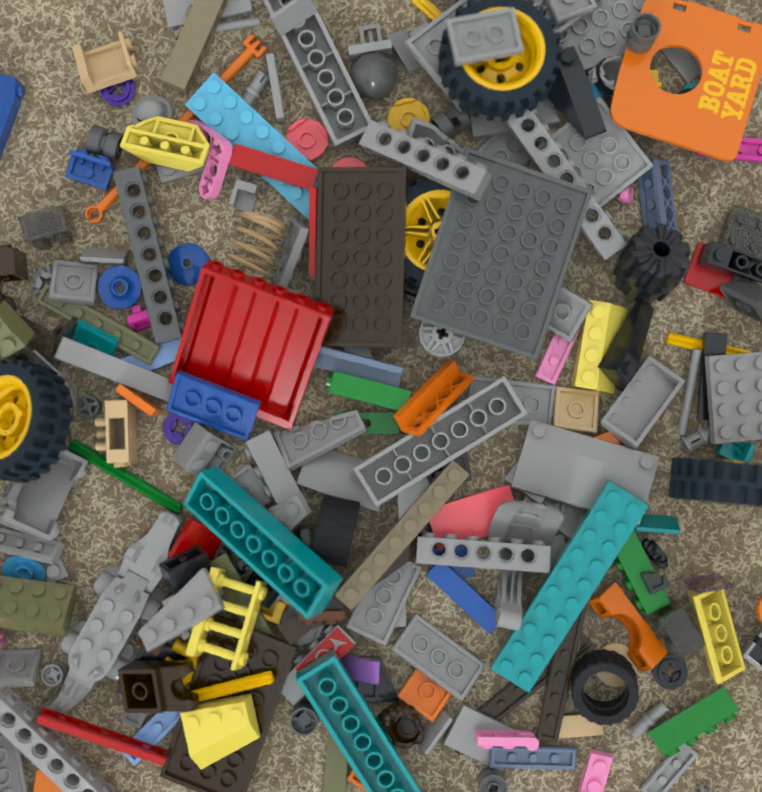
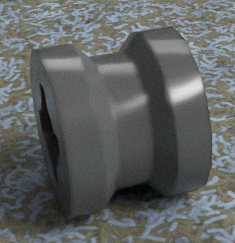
M84 396L78 401L77 410L83 417H96L102 411V402L97 397Z

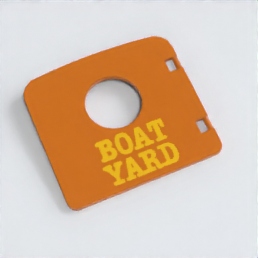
M645 0L640 13L647 12L655 15L660 21L661 30L653 46L646 53H633L626 47L610 107L611 119L617 126L724 162L733 161L738 155L762 74V25L755 22L751 23L740 19V17L690 1ZM677 4L686 7L685 11L673 9V5ZM738 24L750 28L749 33L738 30ZM668 47H678L689 51L700 65L701 77L698 85L693 90L684 94H672L659 88L652 79L650 72L651 60L657 52Z

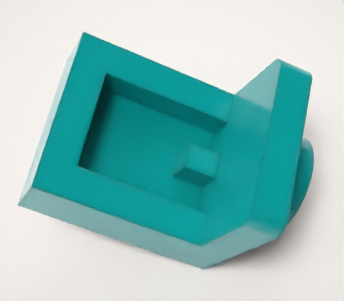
M742 441L718 444L715 454L726 460L748 463L753 457L755 445Z

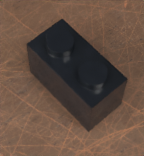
M197 544L159 563L165 586L175 595L202 568H207L210 573L211 563L208 553Z

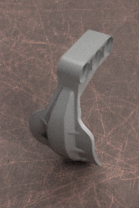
M504 501L498 505L489 526V537L501 538L502 543H510V539H522L523 544L532 545V540L546 541L545 546H551L554 536L564 520V516L561 511L542 504ZM506 547L500 550L501 559H509L511 555L510 550ZM525 549L521 554L525 562L530 561L533 556L529 549ZM501 570L502 572L496 585L498 590L495 589L494 595L495 626L519 631L522 621L521 591L522 574L524 571Z

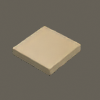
M556 386L552 426L572 432L596 435L599 391Z

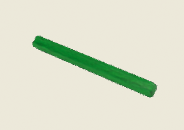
M72 440L69 444L68 449L88 460V462L174 514H178L182 510V503L126 469L114 467L113 463H107L106 457L78 440Z

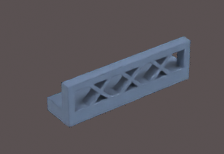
M651 160L654 166L638 178L643 226L649 225L651 228H656L660 223L666 224L669 231L678 230L670 162ZM660 166L662 167V170H663V176H662L661 171H660Z
M326 346L321 347L315 367L399 388L404 366Z

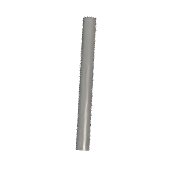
M254 17L221 22L216 32L261 26L260 18ZM178 29L174 30L175 38H178Z
M693 349L677 431V434L686 436L702 350Z

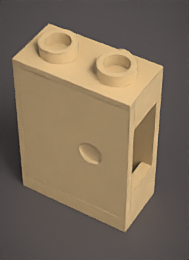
M128 400L105 401V418H96L94 424L96 427L106 426V430H97L96 432L97 438H106V442H96L95 449L97 451H106L107 463H113L114 467L132 466V462L138 461L136 406Z

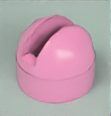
M631 186L626 187L620 192V197H616L618 202L622 204L632 203L633 188Z

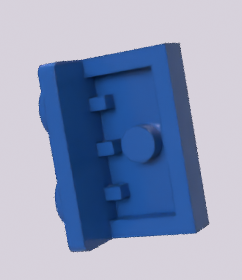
M77 148V151L70 149L71 159L65 177L108 191L113 172L116 168L110 162L111 159L102 155H98L97 158L90 156V152Z

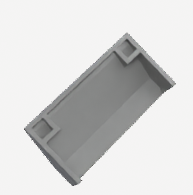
M530 420L511 488L588 510L607 479H610L647 502L659 457Z

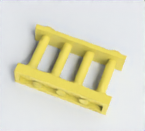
M211 567L209 575L218 593L225 586L252 595L249 608L222 600L225 606L223 610L246 617L243 629L240 630L215 622L212 618L213 616L193 627L185 654L196 657L207 652L232 660L231 670H240L242 666L246 665L248 660V653L246 652L261 601H264L267 595V582L256 581V585L252 586L227 578L225 575L226 569ZM213 630L238 638L239 642L236 652L207 643L208 631Z

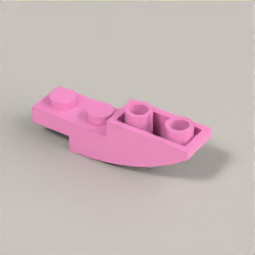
M590 749L587 763L583 766L578 792H604L613 760L612 754Z

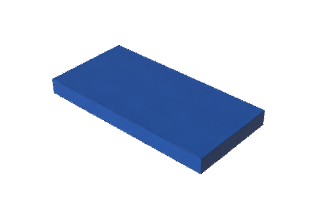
M179 370L176 374L166 411L248 441L261 401Z

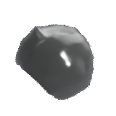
M369 52L362 55L354 63L351 70V80L362 97L381 99L393 91L397 80V66L385 55Z

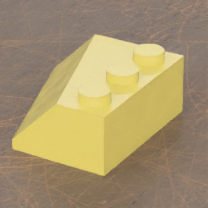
M251 693L200 702V705L196 708L180 713L190 757L201 770L260 738Z

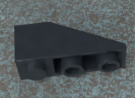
M715 241L703 244L697 265L719 273L762 283L761 258Z

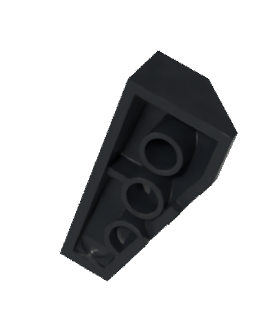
M575 47L566 48L563 50L560 58L561 66L556 79L546 97L554 104V108L558 112L560 111L586 140L605 133L606 127Z
M641 302L635 303L598 365V368L619 391L623 392L639 366L654 310L651 305H642Z

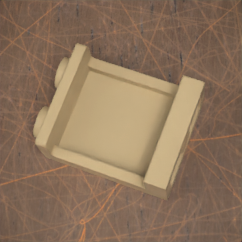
M122 31L118 32L119 41L84 52L80 44L72 47L81 82L88 94L138 77L135 69L139 67L135 55H131L130 52L134 50L130 38H125Z

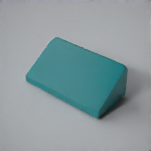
M643 514L640 524L634 528V530L642 532L680 533L676 516Z

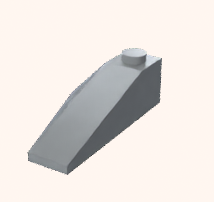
M412 118L406 129V132L410 134L409 137L414 139L421 137L429 142L428 145L436 147V145L442 146L453 156L456 153L464 155L465 150L442 133L436 126ZM410 146L405 147L403 153H407L410 150ZM430 154L423 156L421 162L427 161ZM444 163L441 166V170L447 169L449 163Z

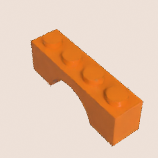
M616 582L604 585L588 600L600 618H616L626 627L630 640L627 655L639 671L653 669L668 653L663 647L661 640L655 636L649 624L643 620L637 612L635 605L629 601L623 589Z

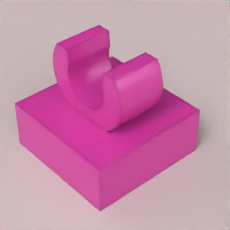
M140 304L132 306L133 314L127 316V320L133 331L139 332L152 327L148 310L141 309Z

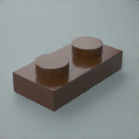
M324 609L320 614L307 619L297 610V620L302 621V625H315L316 621H324V624H338V620H344V611L342 609Z

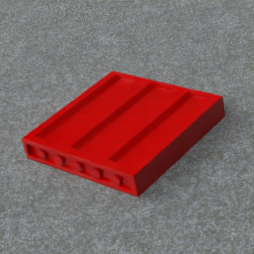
M208 260L203 265L168 383L174 385L176 374L180 370L261 401L257 413L258 418L291 430L296 421L335 309L331 308L327 303L310 300L304 294L292 293L283 286L269 284L263 278L246 275L240 269H231L219 261Z

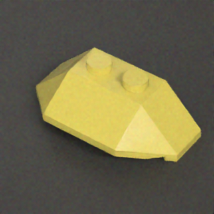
M159 116L141 121L136 125L127 126L120 144L121 148L148 163L187 172L203 167L210 149V145L198 125Z

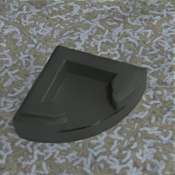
M656 572L640 573L649 594L671 586L665 577Z

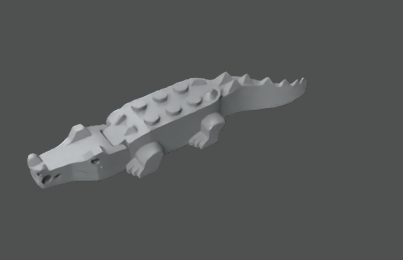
M170 511L161 512L148 534L127 549L122 565H107L93 586L94 591L100 598L87 621H76L68 631L67 637H64L61 642V649L69 655L68 664L70 669L62 688L35 712L37 716L42 707L62 714L69 713L89 697L102 678L108 676L119 681L118 669L134 661L137 654L129 642L141 620L148 622L156 614L166 597V593L162 592L163 589L158 587L163 580L159 563L170 558L168 554L183 523L181 517Z

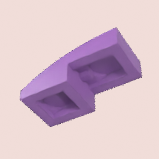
M345 654L343 656V664L353 680L379 684L380 661L369 657L361 658L353 654Z

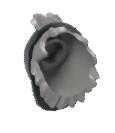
M617 55L602 59L595 67L588 71V81L592 84L594 83L600 92L612 95L623 57Z

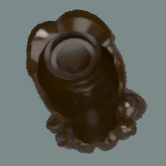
M395 702L378 715L382 726L387 727L393 744L401 749H409L414 744H421L424 737V727L419 717L414 713L415 707L406 705L403 702Z

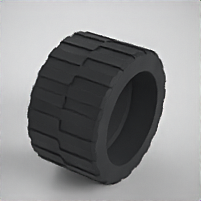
M323 495L311 550L325 563L342 567L347 566L360 502Z
M607 649L593 650L588 654H584L576 662L571 678V697L579 714L591 723L594 722L597 725L607 726L621 723L629 718L631 713L635 711L639 701L637 676L630 661L622 654L620 655L616 651H609ZM610 672L624 680L625 690L618 698L603 702L589 697L584 692L583 684L593 674Z

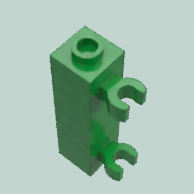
M334 371L333 375L328 376L326 387L330 388L329 393L397 411L410 399L411 395L409 390Z

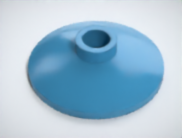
M12 556L2 566L3 576L45 581L46 579L44 567L36 560Z

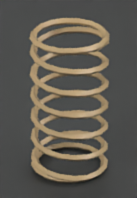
M243 211L240 213L242 217L267 227L278 235L260 233L240 226H236V229L265 242L274 249L254 246L233 239L231 240L232 244L242 247L268 262L248 259L231 253H227L226 256L262 274L256 275L245 272L246 275L260 277L265 280L269 278L267 272L256 265L271 266L274 264L272 259L262 252L274 253L279 251L278 247L268 239L282 238L283 234L281 231L286 230L283 224L268 217Z

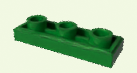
M334 412V416L346 412ZM360 412L363 420L369 419L371 421L370 427H367L368 431L363 434H399V425L393 416L395 413Z

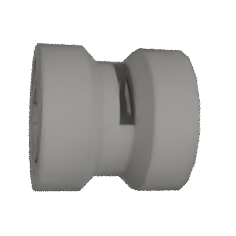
M59 660L51 662L42 670L41 679L43 683L47 686L58 685L67 677L68 667Z

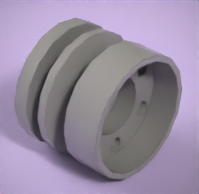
M422 322L418 333L419 344L424 352L436 358L449 357L456 353L464 343L465 336L448 330L445 331L448 337H443L441 340L438 338L439 334L436 333V330L440 331L442 328Z

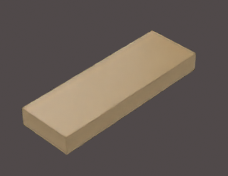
M579 713L563 715L559 738L604 735L603 725L591 723ZM536 716V722L538 725L539 716Z

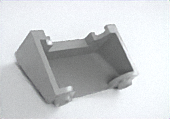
M67 450L61 451L58 455L60 460L57 464L49 466L51 470L47 474L40 473V479L35 481L29 480V483L10 481L0 501V524L48 542L55 539L60 531L56 519L73 483L79 478L83 479L86 475L88 460Z

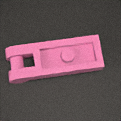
M475 730L474 739L477 745L485 749H491L493 746H502L505 749H514L515 746H526L529 750L534 751L539 747V741L534 733L529 730Z

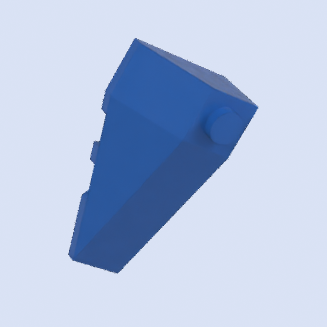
M0 74V160L21 106V98L25 96L24 85L16 77Z

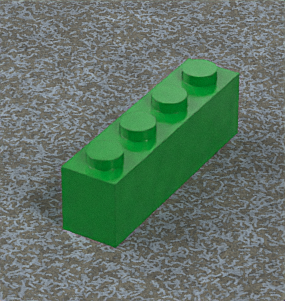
M633 530L613 562L619 572L623 571L626 577L623 582L629 592L633 591L636 597L633 599L637 610H642L648 615L670 604V601L664 589L649 594L640 573L655 571Z
M722 687L649 731L648 734L662 756L667 754L670 758L680 752L678 747L686 743L687 746H690L699 740L697 735L702 732L708 735L718 729L716 724L722 720L726 724L737 717L735 712L739 711L726 689Z

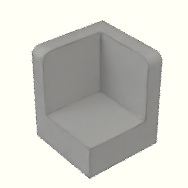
M236 179L229 202L231 208L253 212L259 187L255 184Z

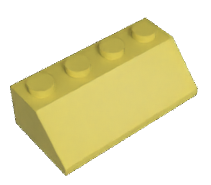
M589 300L594 304L581 325L571 387L614 394L615 385L598 368V365L625 322L628 309L612 303Z
M701 585L688 591L690 603L692 604L711 677L717 684H721L745 670V665L723 585Z

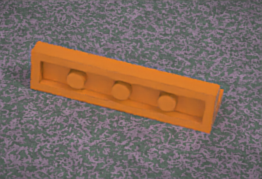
M447 360L393 415L401 431L420 437L475 380L473 375L461 373L454 360Z

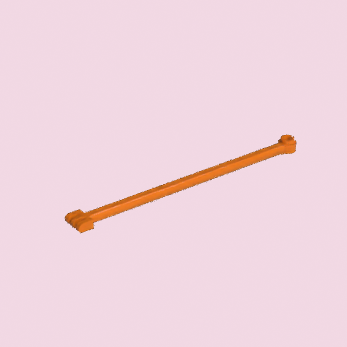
M253 33L243 42V46L246 49L219 76L226 84L254 56L259 60L269 49L264 45L258 50L262 44L260 39L252 45L251 43L256 38ZM188 108L178 121L188 122L193 120L196 115ZM140 159L133 167L139 166L144 172L151 163ZM116 185L96 206L92 205L86 209L85 217L89 222L93 224L101 223L104 218V212L119 198ZM94 212L99 213V217L97 219L92 218V214Z

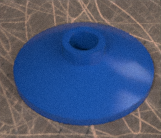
M184 243L178 245L171 251L168 257L171 268L168 269V272L173 277V280L181 285H196L203 265L210 260L209 256L197 244ZM186 260H191L189 267L184 266Z
M113 266L107 269L99 279V296L106 305L112 308H128L135 304L141 295L142 286L140 278L129 267ZM120 284H124L125 290L123 292L118 291V286Z

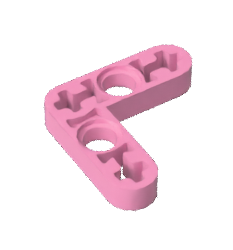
M189 120L187 123L199 126L206 140L208 135L210 136L209 155L199 184V193L204 199H215L220 193L232 155V145L225 137L207 126L203 121ZM215 164H216V166H217V173H216V175H215V173H214V166H215Z

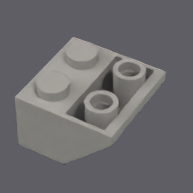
M195 422L172 456V459L184 470L198 476L200 471L215 466L224 471L238 448L208 428Z

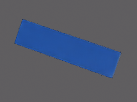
M434 565L426 573L439 588L489 634L497 627L495 626V608L452 567Z

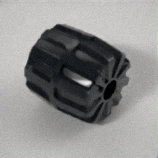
M660 223L656 228L646 225L641 227L625 243L615 263L613 275H616L615 285L617 289L625 294L627 300L641 302L642 305H651L655 300L660 302L665 299L678 286L690 264L688 257L691 254L689 244L681 241L683 235L678 230L669 231L666 224Z

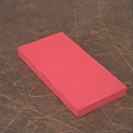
M505 484L445 502L429 521L432 533H435V538H444V534L457 535V539L466 540V536H479V538L489 536V526L498 505L504 501H514L510 485ZM436 543L438 551L445 549L442 543Z

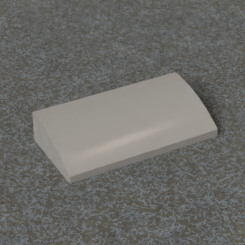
M649 356L600 423L627 448L636 450L685 380Z
M332 449L303 464L296 484L330 496L358 501L360 506L379 512L381 505L375 506L353 468L365 462V460Z

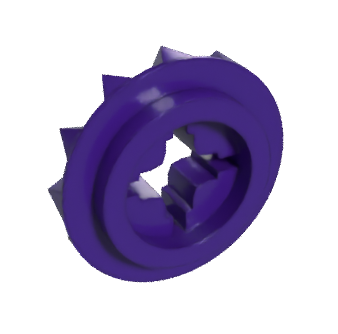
M130 79L116 84L119 87L123 86L121 89L123 96L118 93L113 94L115 91L114 85L100 90L103 99L108 104L121 107L122 105L129 104V101L134 98L136 88L133 80Z
M171 413L163 423L164 435L171 443L180 445L195 421ZM178 421L181 424H189L184 429V436L180 431L172 432V430L178 427Z

